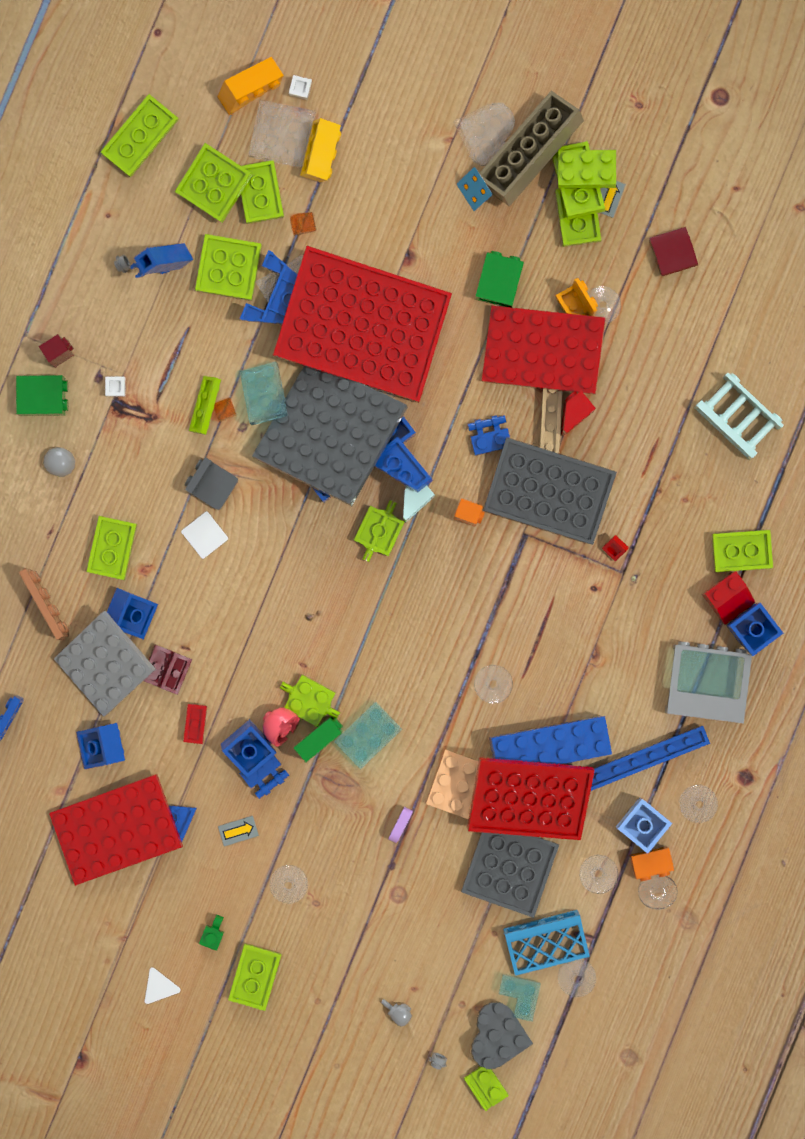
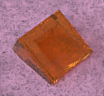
M313 212L297 213L290 217L294 235L317 231Z
M230 397L214 404V410L219 422L237 415Z

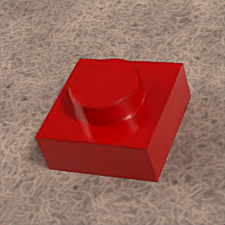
M615 534L602 549L616 562L629 547Z

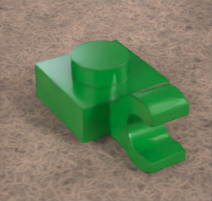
M216 915L212 927L206 925L199 942L200 945L215 951L218 950L224 931L219 930L224 917Z

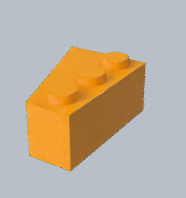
M271 56L224 80L217 97L230 116L256 98L261 97L267 91L278 88L284 75Z

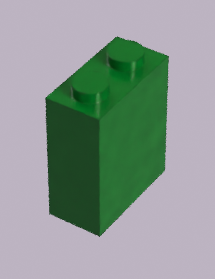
M497 251L487 252L475 300L502 307H512L524 264L523 261H520L521 258L516 256L504 257L502 253Z
M63 375L16 376V414L19 416H66V411L69 409L68 399H65V392H68L69 389L68 380H65Z
M330 717L298 743L294 749L306 763L343 732L341 730L343 725L337 718L333 720Z

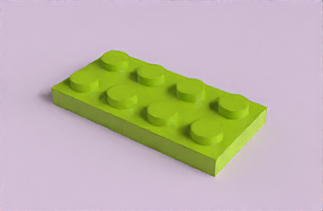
M148 94L100 153L131 178L177 123L179 118Z
M588 141L562 146L559 150H590ZM559 150L552 157L557 180ZM600 188L560 189L567 220L605 212Z

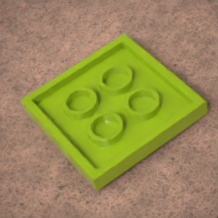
M205 143L175 192L223 223L253 174Z
M205 234L195 291L252 301L262 244Z

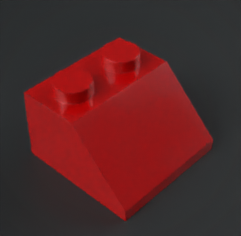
M582 390L578 394L574 391L565 400L566 404L563 407L561 427L562 436H565L596 409Z
M736 571L731 572L702 594L724 625L756 603L748 586Z

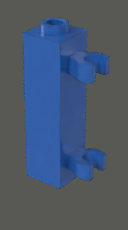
M185 243L151 247L134 257L136 263L132 264L130 268L139 269V273L135 275L136 278L159 272L160 274H166L172 270L183 268L193 261V258Z

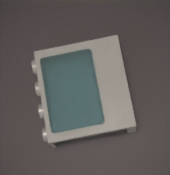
M681 641L678 642V645H673L675 650L668 706H665V713L744 723L752 656L747 654V650L736 649L735 652H729L728 647L717 646L716 650L709 649V645L705 644L691 647L689 642Z

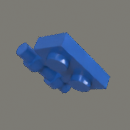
M497 415L491 416L490 419L482 421L478 419L468 424L469 431L477 430L478 434L470 437L475 456L502 450L506 437L510 438L508 428L500 430L499 424L506 423L505 415L499 417ZM493 426V432L483 433V428Z
M275 755L248 778L242 772L239 773L250 788L258 784L260 789L255 792V795L259 799L264 795L270 794V790L278 784L284 783V779L289 776L286 770L278 773L276 769L282 764ZM271 773L274 778L265 784L263 779Z

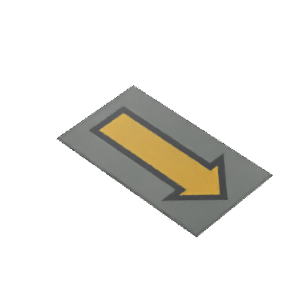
M616 181V188H602L601 194L605 205V212H601L602 214L614 217L626 184Z
M253 816L218 826L224 847L259 836Z

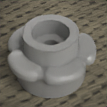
M125 255L116 256L114 265L119 272L126 273L127 270L131 269V264Z
M433 1053L432 1057H429L432 1067L441 1070L442 1067L445 1068L447 1066V1058L442 1054Z

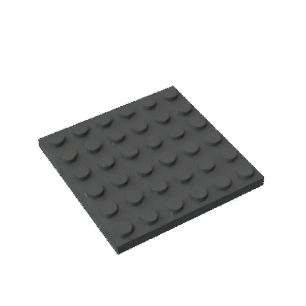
M304 366L252 457L352 506L408 406L362 383L336 377Z

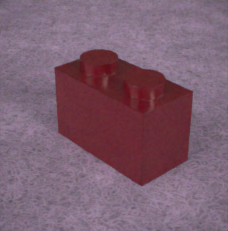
M59 334L38 346L47 361L55 368L74 356L72 344L66 337L62 338Z

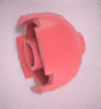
M281 707L274 709L272 712L268 711L263 718V734L271 744L276 747L281 746L288 740L286 737L290 731L292 734L294 733L300 718L296 713L287 708Z

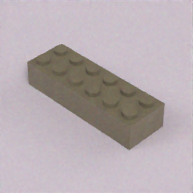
M550 91L479 173L492 194L510 207L583 123L584 119L580 110L553 91Z

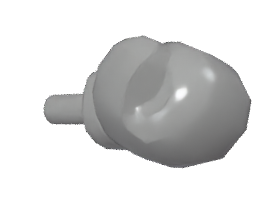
M385 999L381 1001L390 1010L388 1015L391 1016L390 1018L398 1026H405L411 1020V1008L408 1005L395 1004L392 1006Z

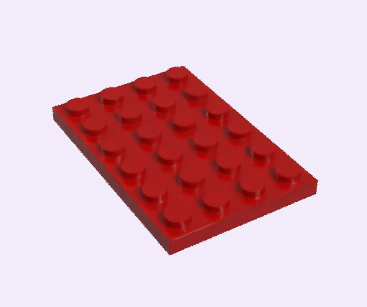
M492 305L482 382L568 392L576 391L577 393L582 390L585 394L596 395L606 318Z
M479 757L467 829L471 832L581 840L595 770L593 767Z
M157 774L49 813L75 886L183 847Z

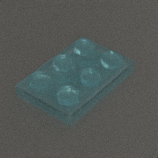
M276 361L240 371L248 419L251 426L288 416L279 366Z
M375 702L334 742L362 769L402 728Z

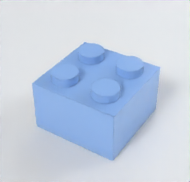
M639 797L617 824L616 828L646 853H649L672 823Z

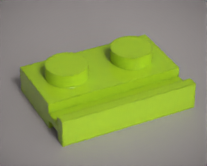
M480 1066L464 1077V1080L485 1111L509 1096L492 1069L488 1070Z

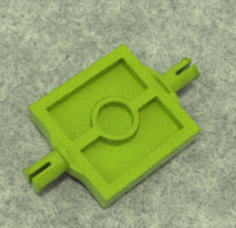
M389 500L385 510H379L372 506L369 507L354 541L367 548L362 558L363 560L367 557L366 561L370 562L374 552L382 553L389 557L405 523L392 514L397 503Z
M303 674L298 683L293 687L283 681L279 688L289 693V698L284 708L293 711L298 717L317 727L326 714L333 718H338L341 713L331 708V702L336 692Z

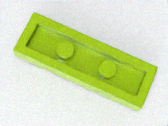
M203 376L189 431L207 434L221 379Z

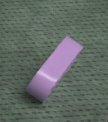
M406 807L403 808L388 840L397 844L412 815V810Z

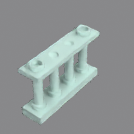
M727 373L723 377L727 382L708 402L701 400L694 408L750 460L757 454L755 446L773 427L779 430L784 425L781 423L782 419L776 413L772 414L739 383L740 379L736 375ZM733 387L740 396L722 415H717L713 411L714 406ZM747 400L754 409L736 428H731L727 424V420ZM761 413L768 422L750 441L747 440L746 442L741 438V433Z

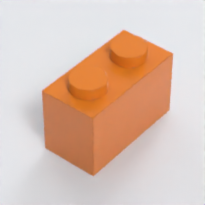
M461 498L454 519L475 527L477 523H481L485 512L482 511L483 506Z
M667 846L652 849L649 853L643 851L629 855L634 877L640 879V881L650 880L651 876L659 875V877L668 876L671 871H674L670 850Z

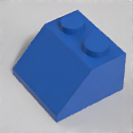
M116 588L107 613L124 633L144 640L158 604Z
M761 602L755 603L726 625L736 640L751 656L756 655L783 634Z
M250 719L221 743L222 752L247 778L276 754V751L264 734Z
M117 723L76 732L84 769L125 761Z

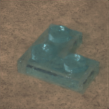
M503 974L499 994L517 998L513 1017L533 1022L541 983Z

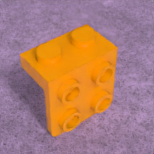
M578 277L574 279L571 287L555 295L564 313L587 316L596 315L598 304L594 297L588 295L587 285L583 280L580 281Z

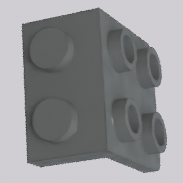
M205 457L204 460L200 459L195 466L197 471L194 476L190 475L185 482V486H187L185 490L214 509L220 510L238 483V478Z

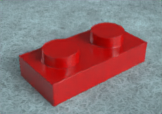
M188 704L183 742L203 744L207 706Z

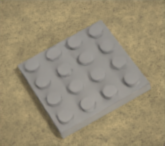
M106 611L102 612L54 658L103 717L156 670Z

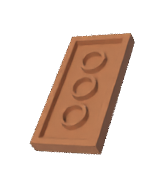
M26 568L20 571L19 574L56 640H64L69 637L67 632L70 630L67 624L59 619L58 615H60V612L56 605H52L49 601L51 596L46 588L43 589L39 582L42 580L37 571L34 572Z

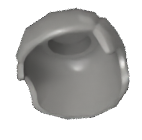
M55 447L50 449L44 456L43 464L46 471L50 474L64 477L69 475L75 468V459L70 451L61 447Z

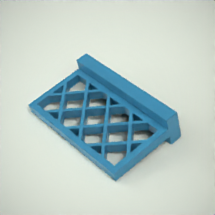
M578 910L503 929L515 976L590 957ZM578 925L579 932L575 938L567 934L570 927ZM553 931L561 933L557 942L548 938ZM534 936L543 938L538 947L529 943ZM564 936L573 940L568 949L560 945ZM519 940L524 943L520 952L512 948L511 942ZM546 941L555 945L550 954L541 950ZM576 942L583 946L584 953L575 954L571 951ZM527 945L536 950L531 959L522 954ZM557 948L566 952L563 958L557 959L553 956ZM539 952L547 956L545 962L541 964L534 961ZM520 957L529 961L525 968L517 969L516 963Z

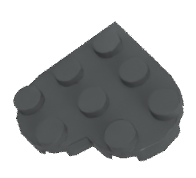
M491 1002L479 1010L476 1023L479 1033L474 1037L471 1045L472 1057L479 1066L488 1070L498 1068L533 1045L513 1011L507 1005L500 1002Z

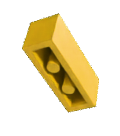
M322 118L313 121L300 176L320 183L330 178L332 174L331 164L337 153V150H335L336 144L341 137V125Z

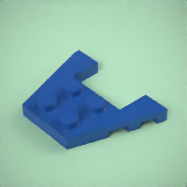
M268 250L262 267L280 274L265 311L246 303L240 316L241 321L283 323L297 273L290 269L272 251Z

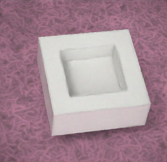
M293 75L289 95L308 100L312 80Z
M105 377V396L125 397L126 378Z

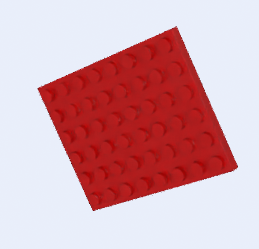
M306 246L273 356L336 377L359 382L368 387L419 403L452 293Z

